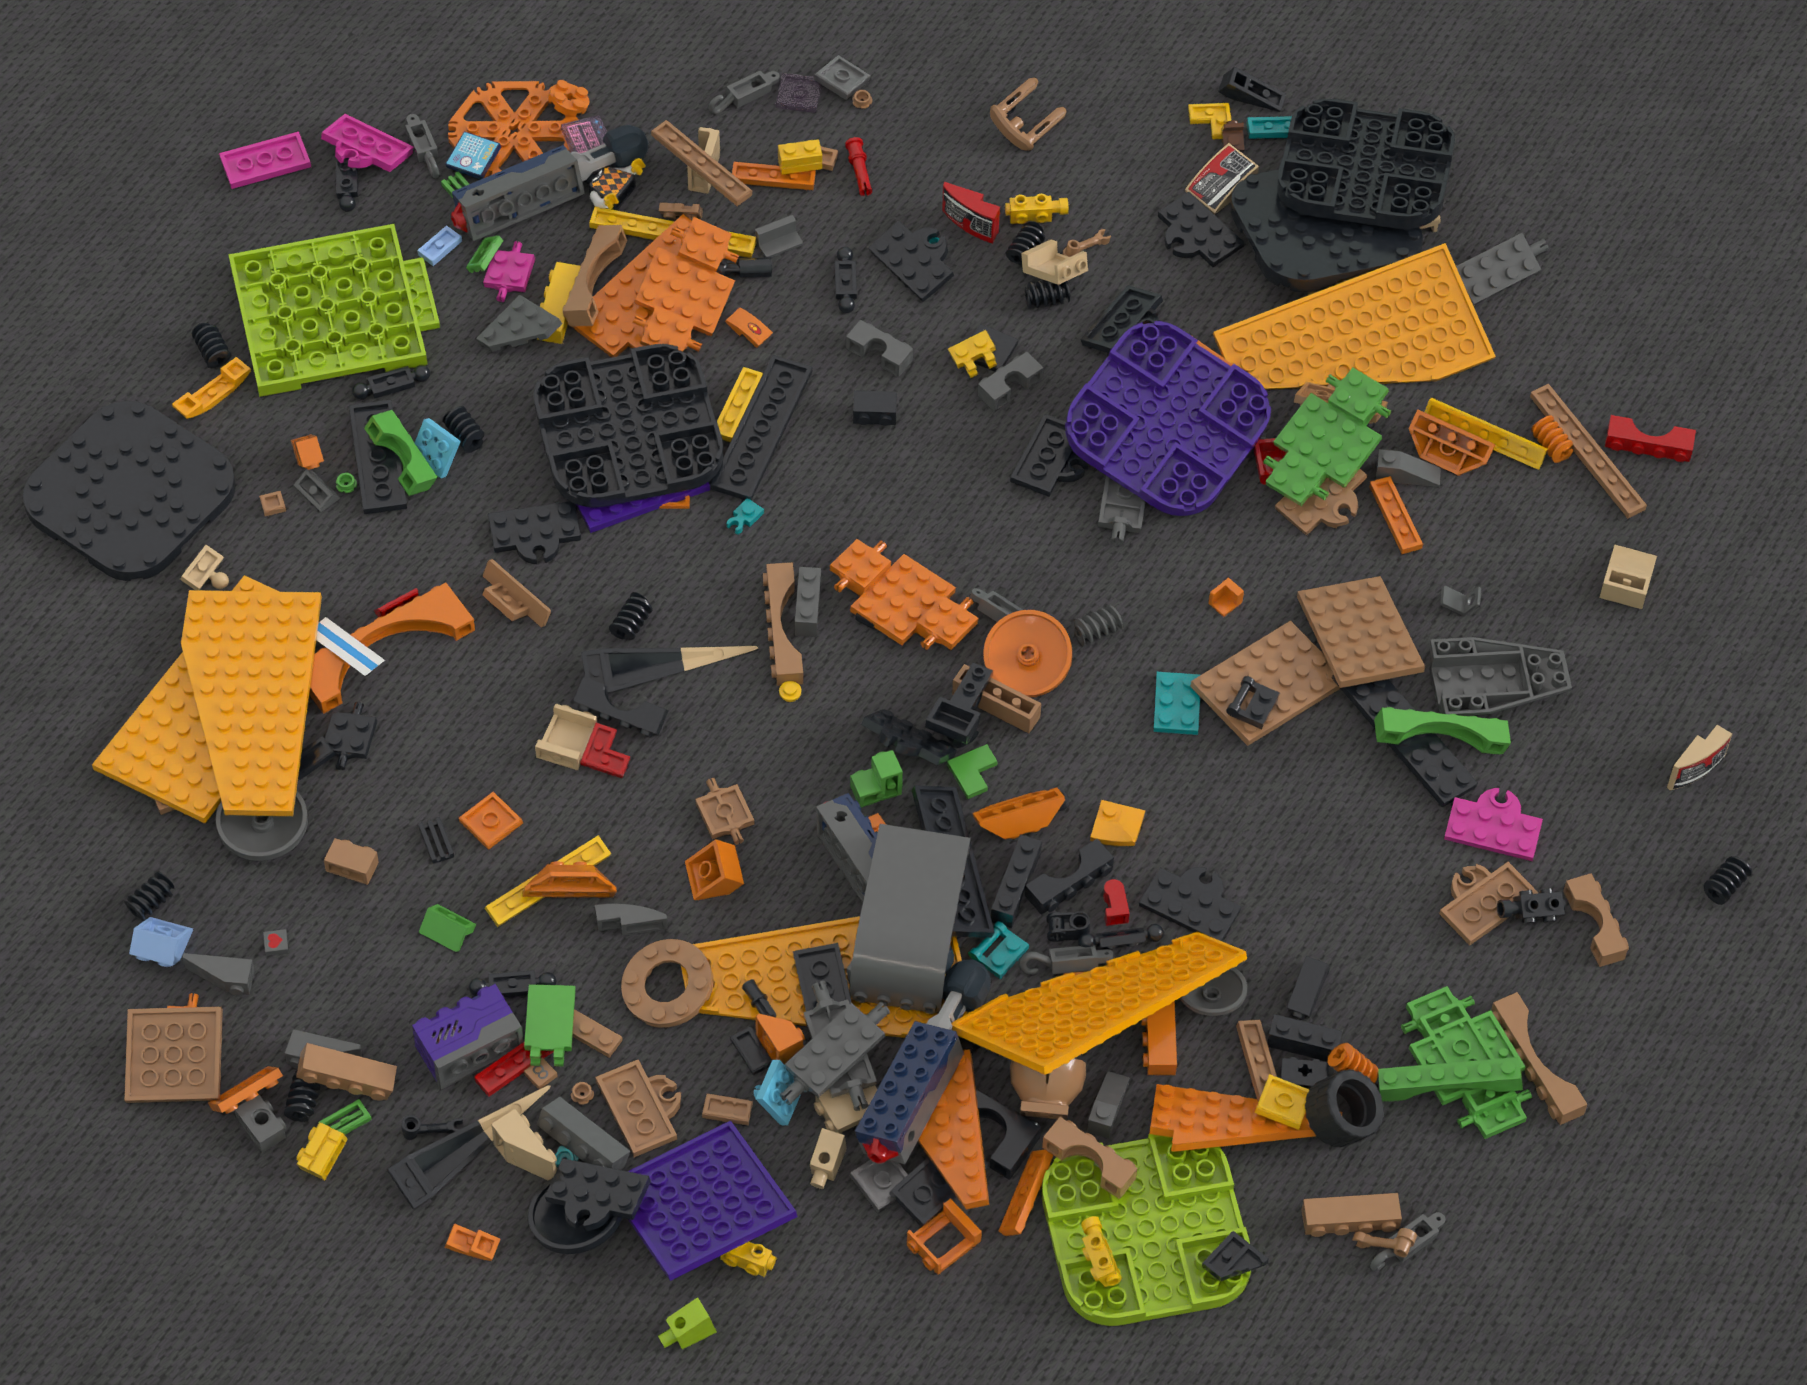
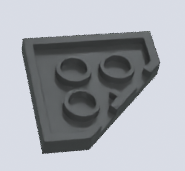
M519 295L476 339L481 345L493 352L500 350L501 346L511 344L514 347L527 344L528 340L539 338V340L548 339L562 323L556 316Z

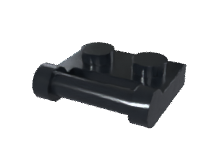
M1244 676L1241 681V687L1234 701L1228 705L1226 712L1228 715L1262 730L1279 698L1280 692L1255 682L1249 676ZM1248 691L1255 693L1247 709L1242 710L1240 706Z

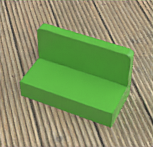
M437 904L427 909L419 933L458 952L465 936L473 933L476 924Z

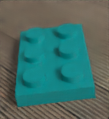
M1157 672L1153 732L1198 735L1200 696L1190 685L1192 680L1200 676L1199 674Z

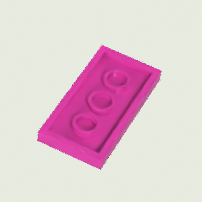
M299 132L219 153L231 189L311 167L310 159Z

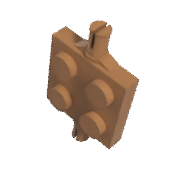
M715 778L708 779L706 784L711 792L695 799V802L712 840L731 834L736 845L741 844L744 839L739 831L754 825V818L738 785L719 788Z

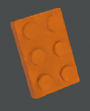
M267 1066L222 1093L220 1100H212L208 1104L212 1111L228 1114L237 1109V1104L242 1100L250 1101L259 1095L257 1091L264 1087L269 1089L278 1084L279 1081L277 1079L283 1075L279 1068Z

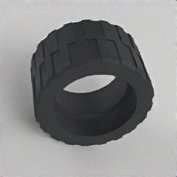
M1349 1069L1335 1073L1311 1086L1309 1093L1306 1095L1305 1109L1309 1126L1315 1135L1325 1144L1341 1148L1375 1134L1382 1124L1384 1105L1381 1094L1371 1079L1359 1071ZM1337 1093L1343 1096L1350 1106L1352 1125L1342 1117L1338 1109Z

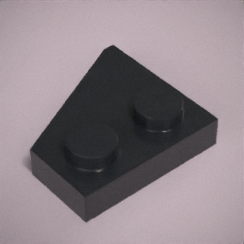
M1232 1231L1202 1263V1268L1221 1282L1265 1266L1269 1258L1236 1232Z

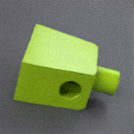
M696 1298L666 1319L670 1329L661 1333L658 1337L664 1348L678 1341L681 1348L684 1349L717 1331L699 1298Z

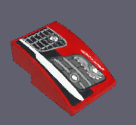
M944 182L942 211L964 231L993 244L999 232L1000 206L984 202V194Z

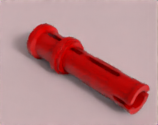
M854 137L845 142V147L849 151V163L854 167L859 194L865 196L864 190H866V194L870 195L873 191L865 165L867 156L862 149L863 140Z

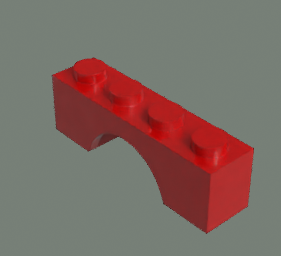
M1611 415L1605 447L1616 451L1625 450L1634 454L1652 455L1656 458L1674 459L1677 462H1690L1696 430L1674 426L1669 433L1663 436H1649L1639 431L1631 418Z

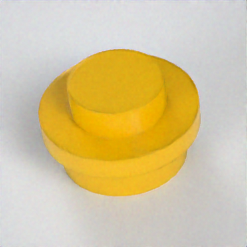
M794 681L784 682L779 688L780 697L787 702L796 701L801 696L800 685Z

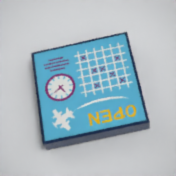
M464 131L445 165L449 169L483 179L501 149V145L498 142Z

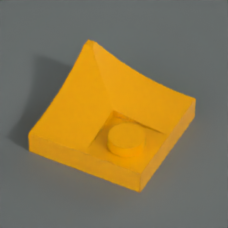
M1101 800L1090 841L1098 839L1104 845L1135 846L1145 810Z

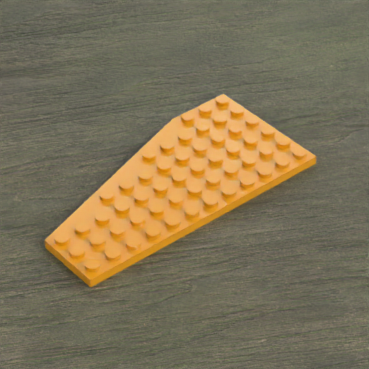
M1446 243L1213 332L1222 357L1255 377L1265 390L1301 388L1306 382L1327 387L1329 383H1326V379L1330 374L1342 380L1352 368L1357 369L1380 384L1438 381L1493 360L1496 357Z
M245 575L232 590L279 592ZM182 652L94 761L92 767L93 770L206 823L218 808L221 798Z
M189 590L181 646L225 815L293 816L322 600L320 592Z
M860 916L693 944L706 956L713 972L712 993L709 1000H706L699 1009V1013L756 1020V1015L760 1013L751 1006V1000L742 989V985L745 982L754 979L761 992L768 996L767 1001L775 1011L776 1018L792 1021L794 1025L807 1026L803 1014L805 1008L793 951L838 943L850 993L847 968L853 959ZM952 937L950 943L954 953L952 966L962 961L957 937ZM681 966L684 987L686 989L689 976L686 969ZM851 1000L852 1004L866 1015L878 1005L876 1003H859ZM887 1006L890 1014L885 1016L877 1026L885 1033V1036L906 1038L915 1021L927 1024L928 1020L937 1015V1013L927 1014L919 1010H903L900 1007Z
M1195 932L1173 939L1172 944L1168 946H1160L1143 954L1136 951L1106 961V966L1096 967L1078 975L1071 972L1040 982L1041 987L1031 988L1010 997L1007 994L1000 995L951 1023V1030L956 1031L957 1035L961 1038L1046 1075L1061 1065L1069 1063L1075 1057L1086 1053L1096 1045L1102 1044L1110 1037L1121 1033L1131 1025L1137 1024L1140 1020L1154 1014L1159 1009L1170 1005L1173 1001L1187 995L1194 989L1205 985V983L1213 978L1219 977L1227 970L1238 966V964L1247 960V954L1242 949L1200 932Z

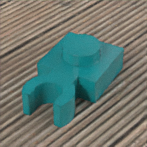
M746 499L733 511V516L735 517L727 521V528L729 529L732 525H738L735 533L737 535L743 531V525L746 524L751 527L764 514V509L750 499Z

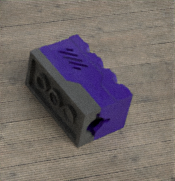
M496 984L490 987H483L478 991V996L472 999L469 997L461 998L454 1008L443 1007L436 1012L435 1017L431 1019L421 1018L412 1025L415 1047L441 1090L490 1066L523 1043L522 1026Z

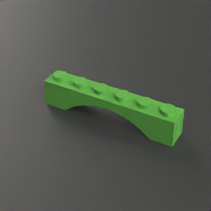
M1386 707L1381 708L1374 719L1377 742L1399 744L1414 735L1439 733L1461 739L1474 746L1481 753L1504 754L1511 744L1508 721L1497 718L1487 719L1478 718L1477 716L1468 717L1456 714H1439L1432 711L1420 712L1412 709L1401 710Z
M1519 1057L1378 1069L1382 1101L1406 1100L1425 1092L1448 1088H1480L1497 1092L1523 1090Z

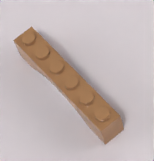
M599 225L593 235L590 247L586 252V257L581 263L578 276L575 278L573 288L569 292V298L563 307V316L567 319L569 326H593L598 314V309L593 299L594 284L604 268L622 255L627 243L622 225Z
M793 562L767 564V573H763V586H768V591H764L765 604H769L770 609H766L767 623L771 622V628H768V641H773V646H769L770 660L774 659L775 665H771V676L776 678L777 686H781L787 681L803 684L802 655L789 642L781 624L783 609L788 599L794 593Z
M1518 992L1493 1002L1491 1011L1523 1061L1527 1079L1534 1082L1539 1098L1547 1103L1550 1116L1561 1125L1584 1115L1587 1103L1576 1085L1566 1082L1553 1074L1535 1054L1527 1030L1529 1010Z

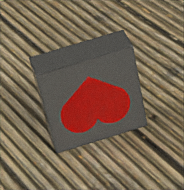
M286 929L263 932L266 956L289 953Z

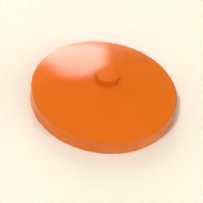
M1021 610L1003 617L990 630L984 644V662L986 668L993 670V679L1030 698L1037 697L1052 691L1065 679L1072 663V645L1065 628L1054 617L1041 611Z

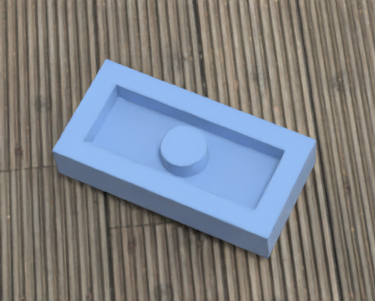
M446 225L418 249V256L423 257L425 261L434 266L462 242V236Z

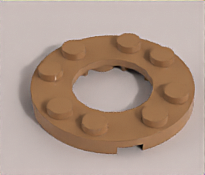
M678 939L660 940L647 945L630 960L622 977V996L630 1012L638 1019L646 1022L647 1025L654 1027L677 1026L695 1017L705 1001L709 1000L713 989L712 968L706 956L693 944ZM672 962L680 964L686 969L689 976L688 985L684 993L670 1002H658L651 999L647 995L645 983L652 970L663 963Z

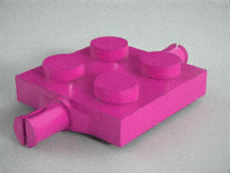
M517 241L514 242L512 251L497 250L489 263L485 275L484 287L498 290L496 299L499 302L501 300L502 302L505 301L507 292H525L535 257L534 254L520 253L522 243L519 241L518 244Z

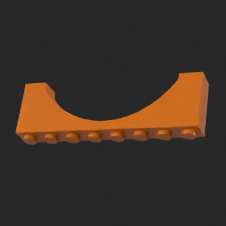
M444 583L440 586H435L422 596L415 597L411 602L395 608L391 613L378 617L369 625L358 628L350 635L366 647L384 637L407 631L437 632L452 636L457 641L475 631L474 618L448 584ZM322 648L314 654L309 695L323 714L342 704L341 687L346 672L350 667V664L328 648Z

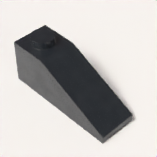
M1233 67L1223 75L1218 90L1219 93L1232 100L1278 112L1281 111L1286 97V93L1237 67Z

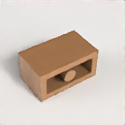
M336 838L324 859L327 872L367 885L379 863L377 852L367 846L361 847L349 840H339Z

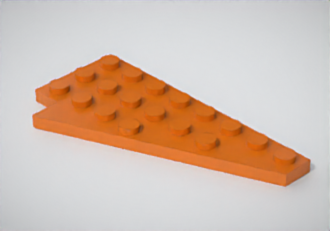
M682 214L593 296L598 309L593 326L571 327L611 357H617L628 346L630 348L642 347L643 345L640 342L643 337L644 328L634 324L633 320L636 315L648 320L653 311L635 304L634 301L657 247L677 255L681 247V239L670 235L674 226L685 231L690 226L692 220Z
M970 1049L963 1051L964 1055L918 1139L919 1144L966 1210L989 1205L973 1061Z
M1156 1085L1149 1134L1172 1137L1171 1151L1174 1152L1316 1136L1309 1126L1306 1112L1298 1130L1256 1114L1257 1099L1239 1095L1233 1096L1217 1092L1199 1091L1192 1088H1179L1171 1085Z

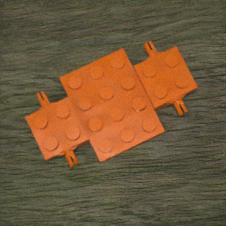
M693 217L690 226L685 231L674 226L670 235L681 239V247L677 255L657 247L634 301L635 304L653 311L648 320L637 315L633 320L634 324L644 328L643 337L640 342L643 346L669 344L678 346V350L682 352L687 347L699 352L702 343L691 339L692 329L709 336L713 335L735 280L716 272L724 258L736 263L739 255L728 251V243L732 233Z
M856 539L830 564V571L841 579L834 585L835 590L841 592L847 587L860 596L851 605L850 612L855 615L858 613L873 623L876 629L900 645H903L916 632L925 638L921 642V646L925 647L926 650L934 642L943 644L952 650L978 624V617L967 611L973 605L971 598L969 600V597H966L961 604L953 602L949 598L955 593L956 587L905 554L891 566V561L880 554L887 547L883 541H879L874 548H871Z

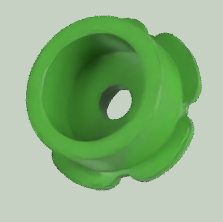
M342 473L336 480V488L340 492L350 493L357 486V481L352 474Z

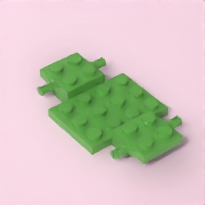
M1352 368L1342 380L1335 378L1331 374L1327 377L1326 383L1335 387V391L1328 399V403L1310 393L1274 440V445L1287 453L1285 457L1277 462L1270 456H1267L1263 462L1273 469L1272 474L1266 480V485L1301 507L1313 494L1326 500L1329 492L1320 488L1326 478L1345 488L1382 440V435L1366 425L1376 413L1385 418H1388V415L1391 414V410L1381 405L1382 400L1389 392L1388 388L1355 368Z
M1448 986L1408 1002L1406 1005L1412 1021L1401 1025L1403 1033L1407 1034L1417 1029L1424 1037V1039L1409 1046V1050L1418 1065L1519 1057L1492 1011L1472 1019L1470 1018L1465 1008L1475 1005L1472 996L1458 1000L1452 995ZM1519 1057L1522 1072L1525 1070V1065ZM1448 1088L1434 1091L1442 1105L1463 1097L1462 1102L1469 1115L1457 1119L1458 1125H1460V1128H1463L1473 1123L1478 1127L1484 1139L1526 1122L1527 1117L1521 1108V1102L1532 1098L1528 1089L1518 1094L1515 1091L1497 1092L1480 1088Z

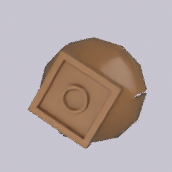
M1072 1059L1069 1063L1063 1064L1051 1073L1044 1075L1012 1060L1010 1065L1011 1084L1022 1100L1020 1115L1050 1119L1061 1117L1067 1120L1068 1105L1083 1089L1086 1078V1063L1082 1060Z

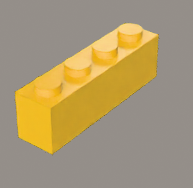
M556 262L554 270L551 269L549 274L550 285L545 287L544 303L541 302L540 307L559 318L562 325L548 339H543L542 341L563 343L568 326L567 319L563 316V307L566 305L569 292L573 288L575 278L578 276L581 266Z

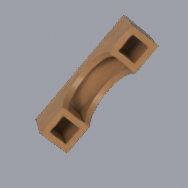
M1592 873L1567 880L1563 892L1571 909L1583 911L1591 915L1599 925L1600 932L1593 937L1590 947L1599 967L1625 960L1626 953L1629 950L1628 942L1625 937L1622 938L1619 932L1618 921L1616 918L1613 919L1610 913L1609 902L1606 899L1604 900L1599 882L1594 880Z
M1059 1117L1043 1137L1042 1148L1060 1160L1077 1155L1093 1160L1101 1170L1100 1187L1118 1199L1124 1195L1136 1180L1138 1168H1136L1132 1161L1121 1158L1111 1147L1103 1146L1097 1142L1093 1135L1082 1132L1070 1120H1064Z

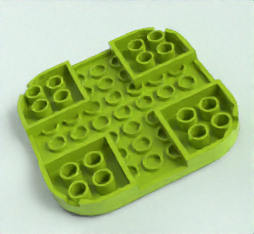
M1148 1134L1147 1139L1108 1145L1118 1156L1123 1159H1129L1138 1168L1136 1180L1120 1199L1100 1187L1101 1170L1090 1158L1077 1155L1063 1160L1057 1157L1054 1159L1053 1164L1046 1170L1044 1175L1042 1204L1063 1290L1068 1302L1079 1315L1096 1324L1118 1326L1221 1307L1232 1302L1243 1292L1250 1279L1251 1271L1220 1282L1202 1268V1263L1232 1231L1250 1243L1234 1193V1182L1230 1167L1220 1147L1174 1152L1171 1151L1172 1137ZM1097 1216L1102 1224L1101 1231L1107 1239L1122 1280L1114 1286L1104 1287L1100 1281H1095L1091 1274L1090 1268L1093 1265L1091 1260L1087 1261L1082 1251V1248L1085 1247L1082 1238L1088 1235L1084 1233L1081 1223L1086 1218Z

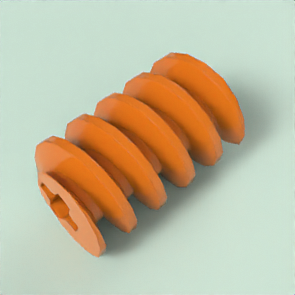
M1549 415L1536 422L1532 426L1531 432H1533V436L1537 438V441L1543 447L1548 448L1547 454L1552 457L1553 462L1559 463L1572 455L1573 449L1570 448L1573 442L1567 440L1568 435L1563 434L1564 430L1558 428V422H1553L1554 417Z
M1349 1043L1338 1045L1328 1056V1065L1334 1067V1070L1338 1072L1349 1069L1359 1071L1369 1077L1375 1084L1379 1075L1378 1067Z

